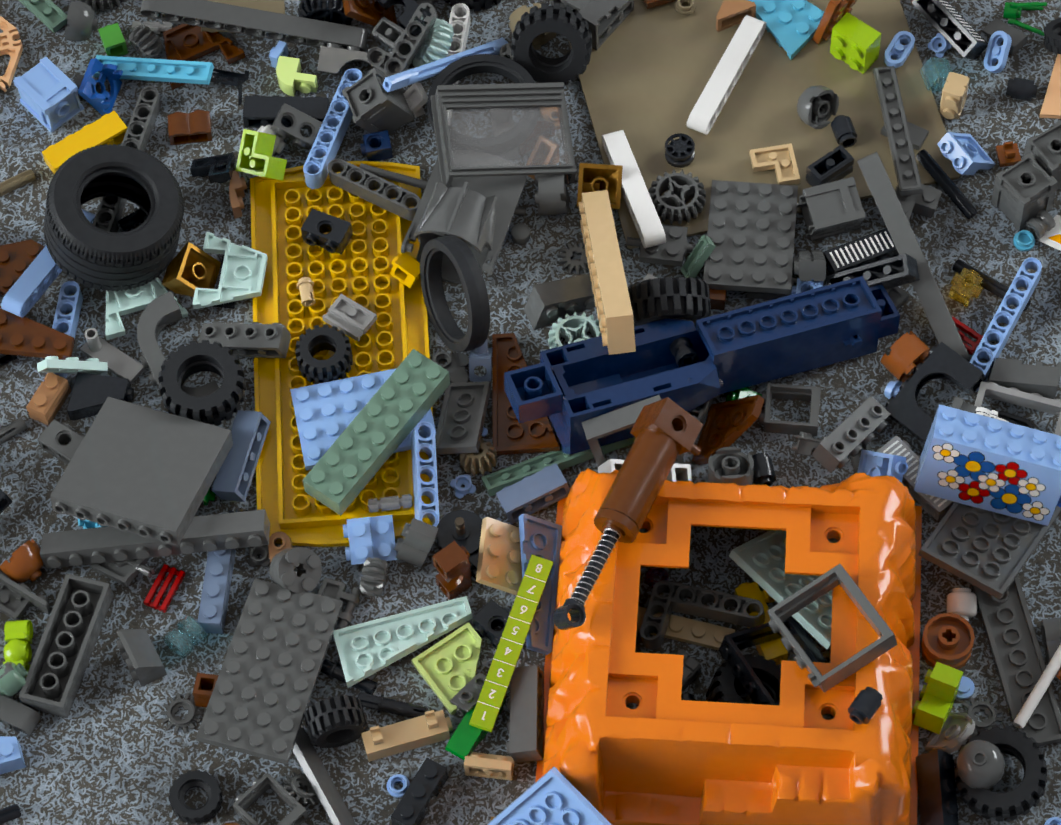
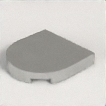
M950 712L940 735L935 733L925 746V749L928 752L939 749L948 754L958 750L962 744L964 745L967 742V738L973 734L975 721L967 713Z

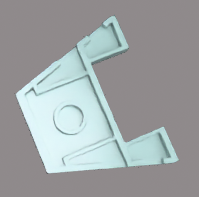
M206 232L203 246L204 252L225 255L218 289L195 288L193 309L261 296L268 261L267 254L244 245H236L231 243L229 239H221L215 237L213 233Z
M158 277L135 289L132 288L126 291L106 290V340L125 335V329L120 316L144 310L153 300L168 293ZM178 303L182 317H188L187 310Z

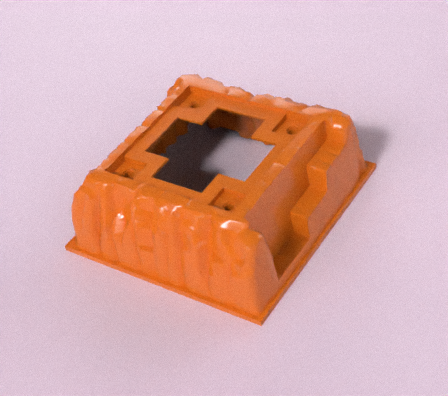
M587 468L585 471L580 472L570 488L568 497L557 503L556 524L562 525L555 610L563 606L565 600L571 597V593L577 587L576 583L579 582V577L585 571V566H588L587 562L590 561V556L596 550L595 546L599 545L598 541L601 540V535H604L595 526L594 518L619 470L615 469L611 473H597ZM855 473L840 483L822 485L820 488L808 486H792L787 488L781 485L770 487L766 484L739 486L735 483L697 482L694 484L691 481L671 482L665 480L641 529L649 531L646 533L639 532L632 543L619 541L615 543L616 547L612 549L613 552L610 553V558L607 559L608 563L604 564L605 568H602V573L599 574V579L596 580L597 584H594V589L590 591L591 594L588 595V600L585 601V622L581 626L569 630L558 629L554 624L552 652L548 655L545 654L543 760L537 761L535 782L555 767L611 825H917L918 783L916 757L918 756L919 726L913 724L915 714L912 713L916 700L919 701L921 556L918 554L922 544V506H915V501L908 488L899 479L893 476L871 477L866 473ZM691 526L786 531L785 574L821 576L838 564H841L892 630L897 645L826 692H823L819 686L816 688L813 686L807 676L810 673L806 668L801 669L796 661L781 660L780 705L681 700L684 655L635 652L641 566L689 569ZM834 538L837 539L838 542L832 543L828 541V539ZM840 584L832 589L830 663L813 662L822 676L880 639ZM866 687H872L883 697L881 706L868 724H857L850 719L848 708L861 690H865ZM629 703H635L638 705V707L635 709H630L627 707V705ZM831 714L834 718L826 720L822 715Z

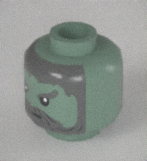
M6 662L0 667L1 696H14L25 685L28 673L20 663L16 665L13 662Z

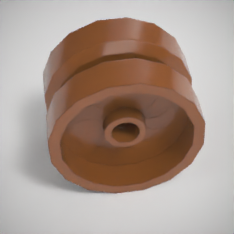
M943 613L936 615L925 625L920 647L922 657L932 668L935 667L936 662H940L959 670L966 665L971 657L975 639L973 628L966 619L957 614Z

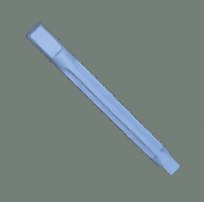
M502 37L434 62L391 75L384 79L382 86L385 91L391 92L436 76L448 65L461 58L478 54L498 55L500 54L501 47L508 42Z

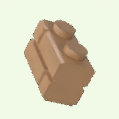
M47 373L44 382L40 384L26 406L30 418L49 426L71 392L67 379L54 373Z

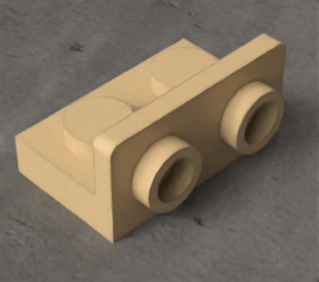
M472 752L470 756H465V775L512 781L515 761L511 756Z

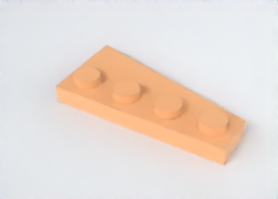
M1057 54L1039 118L1061 119V54Z

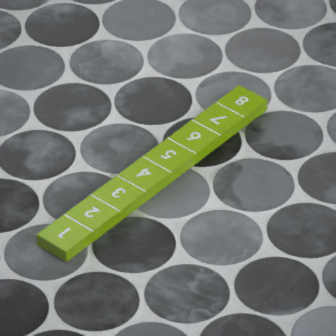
M531 555L469 725L492 733L553 567V561Z

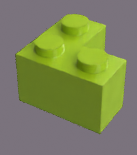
M243 129L235 171L283 181L287 159L272 156L276 135Z
M936 662L933 670L928 669L924 682L928 684H924L919 696L922 700H916L912 713L915 714L914 725L940 735L954 704L964 672L940 662Z

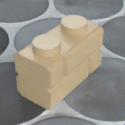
M949 72L942 89L939 109L940 115L950 120L960 118L967 98L970 79L968 76Z

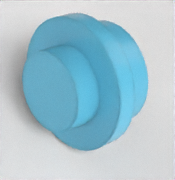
M1021 230L1015 234L1013 244L1020 251H1029L1035 245V238L1030 231Z

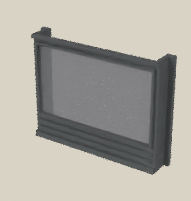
M564 82L438 85L435 95L430 96L441 182L446 187H451L453 177L567 174L569 183L578 182L564 94Z

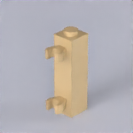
M430 710L425 712V715L384 727H379V725L371 727L369 731L363 732L361 735L367 758L370 762L450 739L449 731H452L453 727L450 717L445 718L443 710L436 712Z

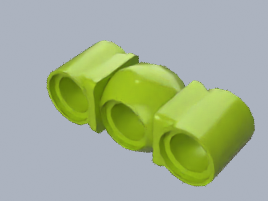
M31 620L7 621L4 627V640L7 642L3 651L4 659L6 662H13L16 665L20 663L28 673L31 666L28 662L32 658L30 644H32L33 624Z

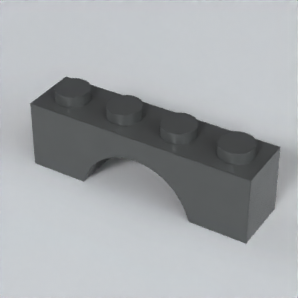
M327 43V46L320 47L317 71L320 73L342 75L345 69L353 63H368L367 52L360 51L359 47L348 46L347 49H341L338 44ZM376 53L372 57L373 63H378L382 60V54ZM394 63L390 67V72L393 74L398 73L400 70V64Z

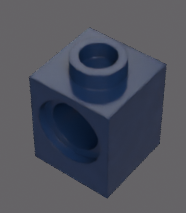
M388 130L363 135L364 143L360 144L362 156H367L368 161L393 158Z

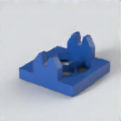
M94 58L89 62L78 94L103 116L112 111L122 85L119 79L123 71L117 70V65H103L97 58ZM96 72L100 73L98 80L92 78ZM106 79L111 86L110 92L106 91L104 83ZM96 83H99L101 86L100 94L95 89Z

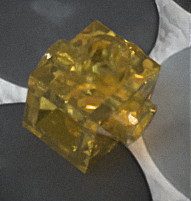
M964 268L960 274L956 273L950 282L952 287L948 297L968 307L972 299H978L983 291V287H981L983 278L976 271Z

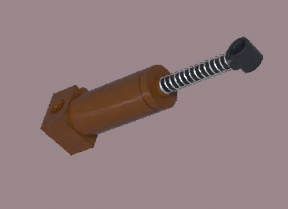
M668 397L644 406L630 432L636 437V440L594 518L595 526L604 535H601V540L598 541L599 545L595 546L596 550L590 556V561L587 562L588 566H585V571L579 577V582L576 583L577 587L574 588L571 597L565 600L563 606L558 607L554 611L553 622L558 629H573L585 622V601L588 600V595L591 594L590 591L594 589V584H597L596 580L599 579L602 568H605L604 564L608 563L607 559L610 558V553L613 552L612 549L616 547L615 543L618 541L632 543L636 539L678 455L690 452L697 456L701 452V448L694 444L703 424Z

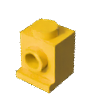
M406 252L402 255L398 253L391 262L393 267L389 274L411 289L420 279V263L415 257L410 256Z

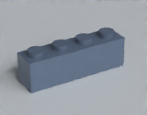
M238 410L233 421L231 430L233 446L223 462L212 488V491L222 500L246 501L271 423L261 412Z
M235 549L208 551L197 621L201 633L224 634L236 554Z

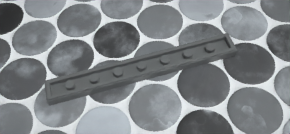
M895 67L873 68L900 196L922 194V184Z

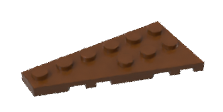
M0 307V354L39 358L58 356L59 360H66V358L72 356L75 344L74 337L29 318H21Z
M514 333L492 334L493 447H495L497 455L560 451L548 417L519 424L505 393L504 373L528 367Z

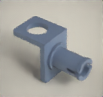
M487 339L482 346L470 351L469 380L471 382H491L492 348H488ZM480 365L484 366L487 370L486 375L481 377L474 373L475 367Z

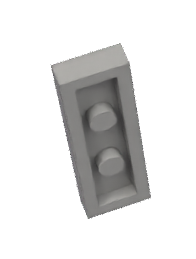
M88 328L85 331L84 335L87 342L80 348V351L89 358H98L99 362H107L109 371L120 378L129 379L132 385L145 370L143 365L100 338L95 328Z

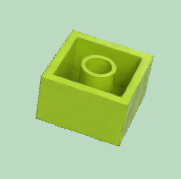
M847 12L832 28L830 53L836 59L847 63L853 70H858L864 74L879 58L882 33Z

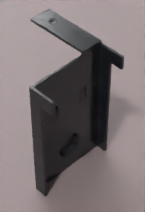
M213 69V71L218 73H212L210 82L238 86V106L241 105L242 83L249 79V71L245 70V74Z

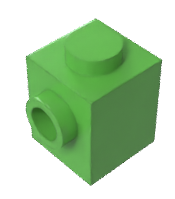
M118 23L98 29L107 56L120 57L129 54Z

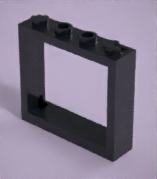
M792 616L783 621L812 662L828 663L802 625ZM768 623L725 635L719 652L722 658L728 661L734 676L738 678L746 694L750 696L754 704L780 705V701L775 703L740 651L782 638L780 632L775 634Z

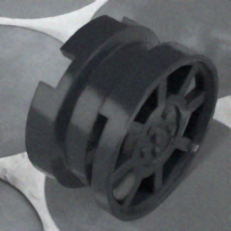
M683 133L671 135L665 142L666 161L671 166L677 168L686 167L693 162L695 157V143L693 139Z

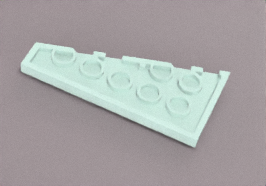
M467 596L334 630L333 635L347 688L473 619Z

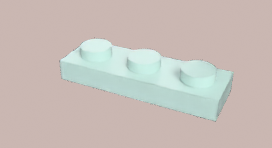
M47 356L45 360L37 363V371L67 374L81 372L99 375L108 371L107 362H99L98 358L79 361L78 357H68L66 360H59L58 356Z

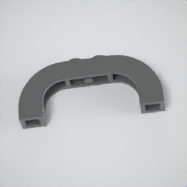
M172 291L153 300L142 312L137 325V339L143 355L139 358L144 369L149 368L151 372L148 377L152 386H157L158 389L159 372L162 371L161 365L166 360L158 345V336L168 324L183 318ZM216 380L200 387L182 386V391L193 397H205L219 389Z

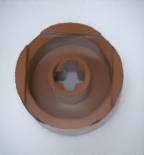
M910 331V333L907 332L890 347V355L888 356L885 353L880 363L899 381L904 382L907 379L910 380L913 376L912 372L919 363L926 361L931 349Z

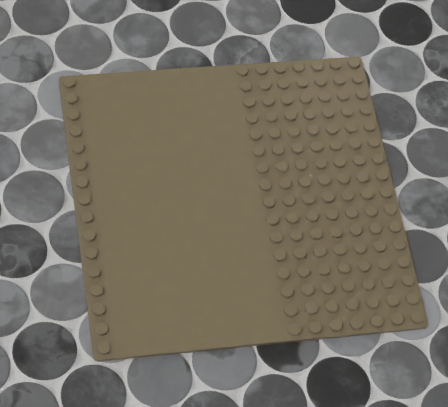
M634 0V10L597 50L592 48L590 62L585 72L581 75L579 74V81L603 164L610 165L602 143V135L623 130L648 190L651 187L652 181H656L658 175L664 177L665 171L672 174L673 169L676 173H680L683 169L685 175L691 172L692 178L698 176L699 183H703L704 190L706 191V204L703 207V211L698 213L696 219L690 217L689 223L685 220H682L681 225H679L678 221L672 223L673 226L688 227L687 237L708 232L712 180L778 184L775 169L753 172L749 155L752 149L792 143L800 175V184H793L798 186V203L800 195H803V189L812 187L806 181L807 167L830 151L833 152V149L839 146L831 128V122L839 115L849 116L857 133V142L853 146L845 148L854 158L853 172L842 179L854 177L860 200L873 197L857 161L877 152L894 190L897 187L898 183L888 138L880 134L884 126V120L874 80L873 68L888 67L884 62V53L898 32L908 31L911 33L900 0H857L851 7L853 9L850 13L851 15L882 33L879 58L864 74L858 70H853L847 63L836 59L830 53L831 38L827 41L823 40L819 44L811 39L790 60L787 52L777 44L771 32L765 29L761 40L707 135L688 128L687 121L740 26L738 24L717 32L716 16L724 0H695L696 9L689 15L677 12L675 8L676 1L647 9L643 0ZM830 0L807 1L825 12ZM914 44V48L901 67L895 68L907 122L929 131L919 151L927 150L951 180L958 179L961 174L954 169L951 160L942 155L937 145L947 132L919 53ZM811 86H825L833 90L839 97L836 115H831L827 120L831 122L822 129H814L805 124L797 113V103L800 95ZM677 133L690 136L695 143L694 160L690 165L683 168L673 167L665 159V142L671 135ZM914 149L915 158L917 153L919 152L916 149ZM916 159L921 184H936L937 182ZM669 189L666 190V191H664V192L661 194V196H663L664 193L668 192ZM621 192L620 209H617L625 241L627 242V237H640ZM691 198L690 201L686 202L685 205L690 203L693 200V198ZM798 207L796 213H801L802 211ZM661 216L659 217L661 224L671 225L670 220L667 219L663 222ZM627 246L629 249L639 248L636 246Z

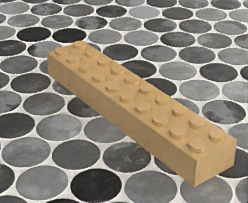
M608 190L582 193V202H578L581 215L580 227L583 244L585 245L590 281L592 282L602 344L607 346L609 355L636 352L633 311Z

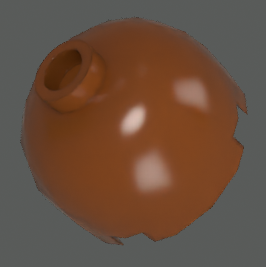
M34 539L27 541L11 554L10 562L5 560L1 564L0 572L6 574L15 583H24L29 579L34 582L42 575L40 569L44 563L40 556L41 547Z

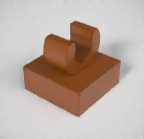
M1013 141L996 146L995 150L1000 167L1012 166L1021 161L1017 143L1013 144Z

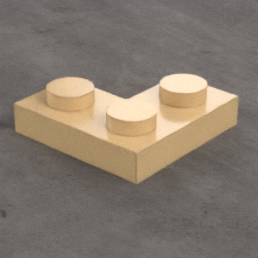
M792 143L750 150L749 155L753 172L775 169L778 184H800V175Z

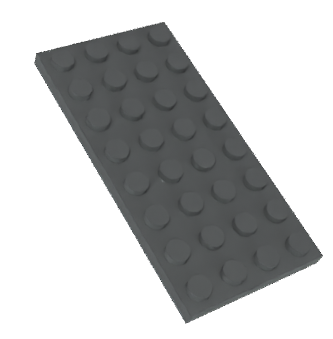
M254 578L196 735V741L288 765L342 610L343 601L306 591L301 593L290 592V590L278 584Z

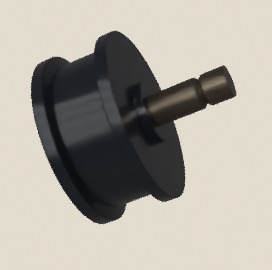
M456 510L446 514L437 525L436 538L438 550L440 551L453 541H456L459 546L463 545L471 556L479 550L482 519L474 512L468 510Z

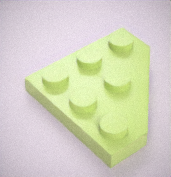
M469 622L411 660L414 667L451 715L456 713L457 706L452 704L450 700L476 676L482 639Z

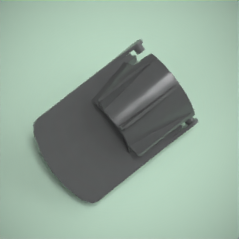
M452 150L454 168L517 166L503 158L488 153ZM437 158L413 221L403 240L401 253L406 251L412 253L414 244L409 242H416L418 238L420 247L416 259L420 263L423 248L428 241L442 236L453 235L464 241L472 251L482 275L484 272L492 275L526 184L527 175L453 177L451 187H446L441 182ZM444 253L442 258V280L462 284L454 264Z

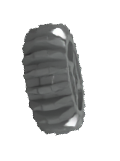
M673 169L672 174L665 171L664 177L658 175L656 181H652L651 187L648 190L658 216H661L663 222L667 219L670 220L671 225L674 221H678L679 225H681L682 220L689 223L690 217L696 219L698 213L703 211V207L706 204V191L704 190L703 183H699L698 176L692 178L691 172L685 175L683 169L680 173H676ZM669 189L668 192L664 193V195L661 196V194H662L664 191H666V190ZM693 198V200L690 203L685 205L686 202L690 201V199Z

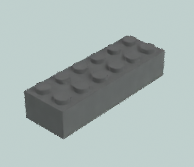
M66 573L26 676V683L19 695L23 705L36 711L68 718L114 597L109 583Z

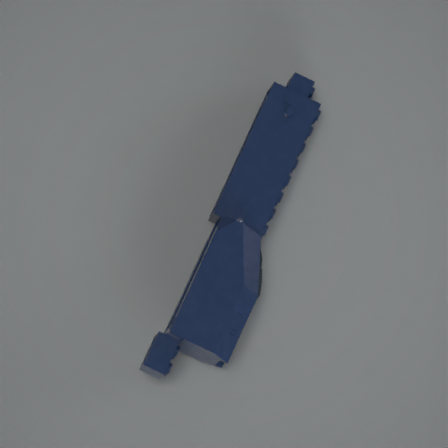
M863 276L698 319L696 320V327L693 321L662 319L634 327L636 352L609 355L607 346L602 344V336L541 351L539 364L505 372L504 388L519 424L547 416L560 440L562 452L571 455L590 449L581 422L660 395L661 400L667 397L685 411L690 412L723 393L877 352L878 338L898 333L900 314L883 284L869 288ZM680 337L689 338L693 345L692 349L698 355L697 363L679 367L669 349L671 343ZM633 426L599 438L600 446L635 437L630 433Z

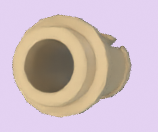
M302 277L297 283V288L300 290L301 304L306 307L315 304L312 288L314 282L309 277Z

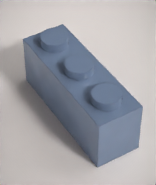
M557 463L544 467L541 471L531 476L524 477L521 481L511 486L504 487L496 493V496L512 525L519 521L521 514L532 515L568 497L570 488Z

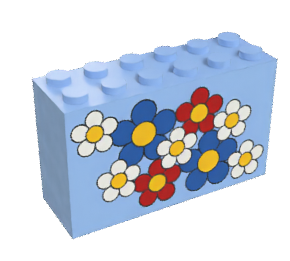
M939 404L920 456L914 491L1048 526L1061 496V436Z

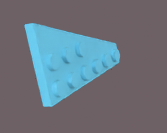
M748 0L755 3L757 19L766 22V30L771 32L777 44L787 52L790 60L813 38L824 14V11L807 0Z

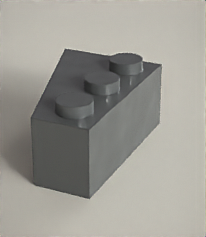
M593 0L579 11L582 15L581 20L587 21L589 30L592 32V48L597 50L634 10V0Z
M590 273L534 285L523 309L533 330L554 323L559 317L564 319L566 313L571 316L575 311L578 313L594 308L595 300Z
M995 358L989 382H994L1002 387H1014L1022 392L1038 393L1043 397L1055 399L1061 377V363H1057L1056 367L1043 366L1044 363L1036 361L1035 365L1023 364V360Z

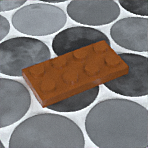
M830 0L812 40L817 44L823 40H829L832 35V28L847 12L851 13L853 10L851 7L857 0Z

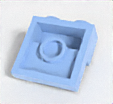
M947 132L937 144L942 155L951 160L954 169L961 175H974L980 169L989 170L995 165L994 161L971 134Z
M861 450L857 473H866L871 477L893 476L902 482L903 475L908 470L906 457Z
M393 515L346 519L347 524L343 525L344 538L349 539V547H345L346 561L351 560V565L364 564L368 557L381 558V560L386 561L397 560V551L394 550L396 542Z

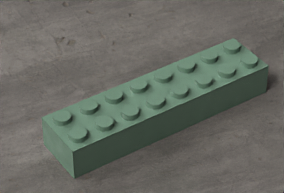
M413 349L302 480L305 492L341 516L449 387V371Z

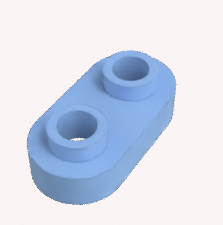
M900 31L894 36L884 53V62L887 66L899 68L905 63L915 44V37L912 33Z
M1004 31L994 32L988 42L984 67L992 73H999L1006 66L1012 40L1010 35Z

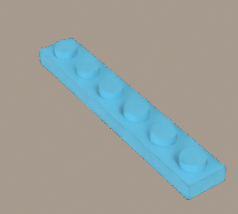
M96 55V58L103 65H117V70L123 71L120 79L209 85L214 69L212 62ZM96 72L93 77L99 78L100 73Z

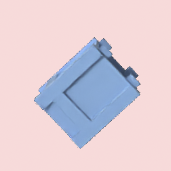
M47 57L39 60L40 63L21 77H15L13 82L18 88L21 97L19 99L20 103L52 133L82 111L84 107L80 103L77 94V85Z

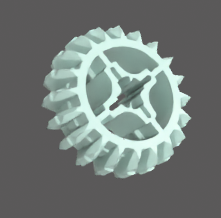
M437 18L413 59V66L415 68L445 58L448 55L454 35L451 24Z
M576 311L573 313V316H569L566 313L565 319L559 317L557 323H553L552 330H549L548 333L550 349L563 346L560 342L561 337L565 338L568 344L590 339L587 336L588 331L594 337L601 336L599 320L594 321L593 315L586 317L585 312L578 316Z

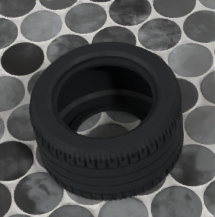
M105 144L104 146H95L76 153L71 158H68L56 171L47 192L44 238L52 259L70 278H73L78 283L80 282L82 285L85 284V286L97 288L98 290L126 291L151 282L168 267L177 250L184 214V201L180 186L175 176H173L165 164L154 158L153 155L138 150V148L125 145L120 146L119 144ZM99 197H120L138 205L148 217L142 225L134 230L112 233L101 230L90 223L85 217L81 205Z

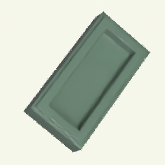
M702 235L681 267V272L685 278L692 277L695 279L705 261L716 247L710 237Z

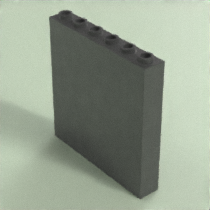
M107 397L50 495L52 509L59 514L71 515L80 520H89L102 526H110L123 532L135 533L144 538H152L165 544L178 546L233 446L232 432L222 427Z

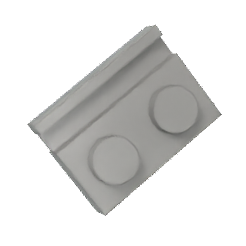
M340 294L330 306L326 315L322 316L324 322L337 327L338 330H342L346 335L358 342L363 334L365 335L377 320V314L343 294Z

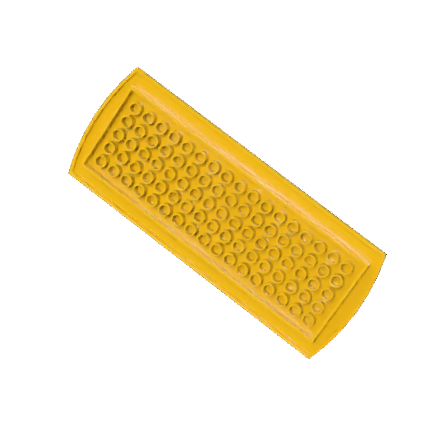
M347 161L357 167H360L362 163L421 180L420 166L394 162ZM304 165L285 169L283 181L261 176L250 178L251 248L267 254L268 257L262 295L252 298L253 322L262 324L281 323L291 334L286 358H254L255 411L261 412L271 421L256 466L257 510H266L270 522L269 537L275 532H284L291 538L292 545L349 546V539L344 538L343 525L347 524L346 519L393 515L395 539L403 538L404 536L401 533L405 523L410 524L412 519L415 518L411 450L393 453L340 516L304 490L302 480L311 470L306 471L290 389L315 384V381L310 383L307 381V377L301 375L295 354L296 342L300 341L299 337L301 334H306L305 330L309 328L313 330L316 325L323 327V324H327L329 328L332 327L323 321L322 316L326 315L328 309L340 294L377 314V320L365 335L363 334L360 337L359 342L348 336L352 350L353 365H350L351 370L349 373L345 372V378L395 369L413 349L430 359L428 312L423 298L421 280L419 279L410 289L389 274L393 267L391 262L398 253L400 255L403 254L401 253V246L412 221L406 220L333 185L330 181L329 173L322 187L318 189L308 188L305 183ZM385 179L415 193L420 199L422 198L421 188ZM312 209L351 223L353 235L342 255L336 252H328L320 246H312L303 241L301 228ZM418 238L416 242H409L414 244L412 253L406 251L407 254L415 258L420 247ZM302 277H309L314 282L312 288L315 304L306 307L301 304L300 290L297 288V283ZM323 350L316 353L313 358L326 360L331 358L335 352ZM419 452L423 460H429L425 452ZM420 474L424 482H430L428 475ZM405 494L412 496L413 505L410 508H403L401 506L400 509L382 511V509H378L379 512H369V499L377 498V500H380L382 497L397 495L402 497ZM421 496L425 504H431L429 497ZM422 518L423 522L432 525L430 519ZM278 539L276 543L282 544L283 541L282 539Z

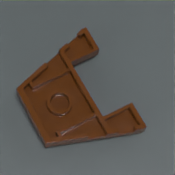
M181 24L163 32L167 60L194 61L219 49L228 64L245 58V52L241 48H237L229 38H225L219 32L201 31L200 26ZM170 82L172 90L187 84Z

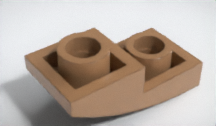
M235 170L233 171L229 186L230 203L234 219L242 217L241 209L245 208L242 198L245 197L244 190L247 189L244 177H240L238 171Z

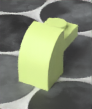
M279 56L276 66L280 89L285 94L293 97L296 90L308 94L310 92L316 93L318 88L316 75L301 73L302 69L299 58Z

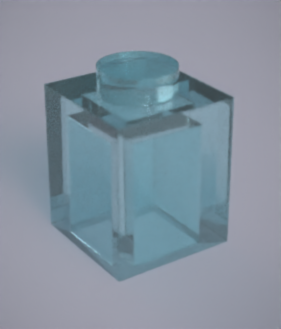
M930 57L920 69L926 88L929 91H942L949 72H953L948 59Z

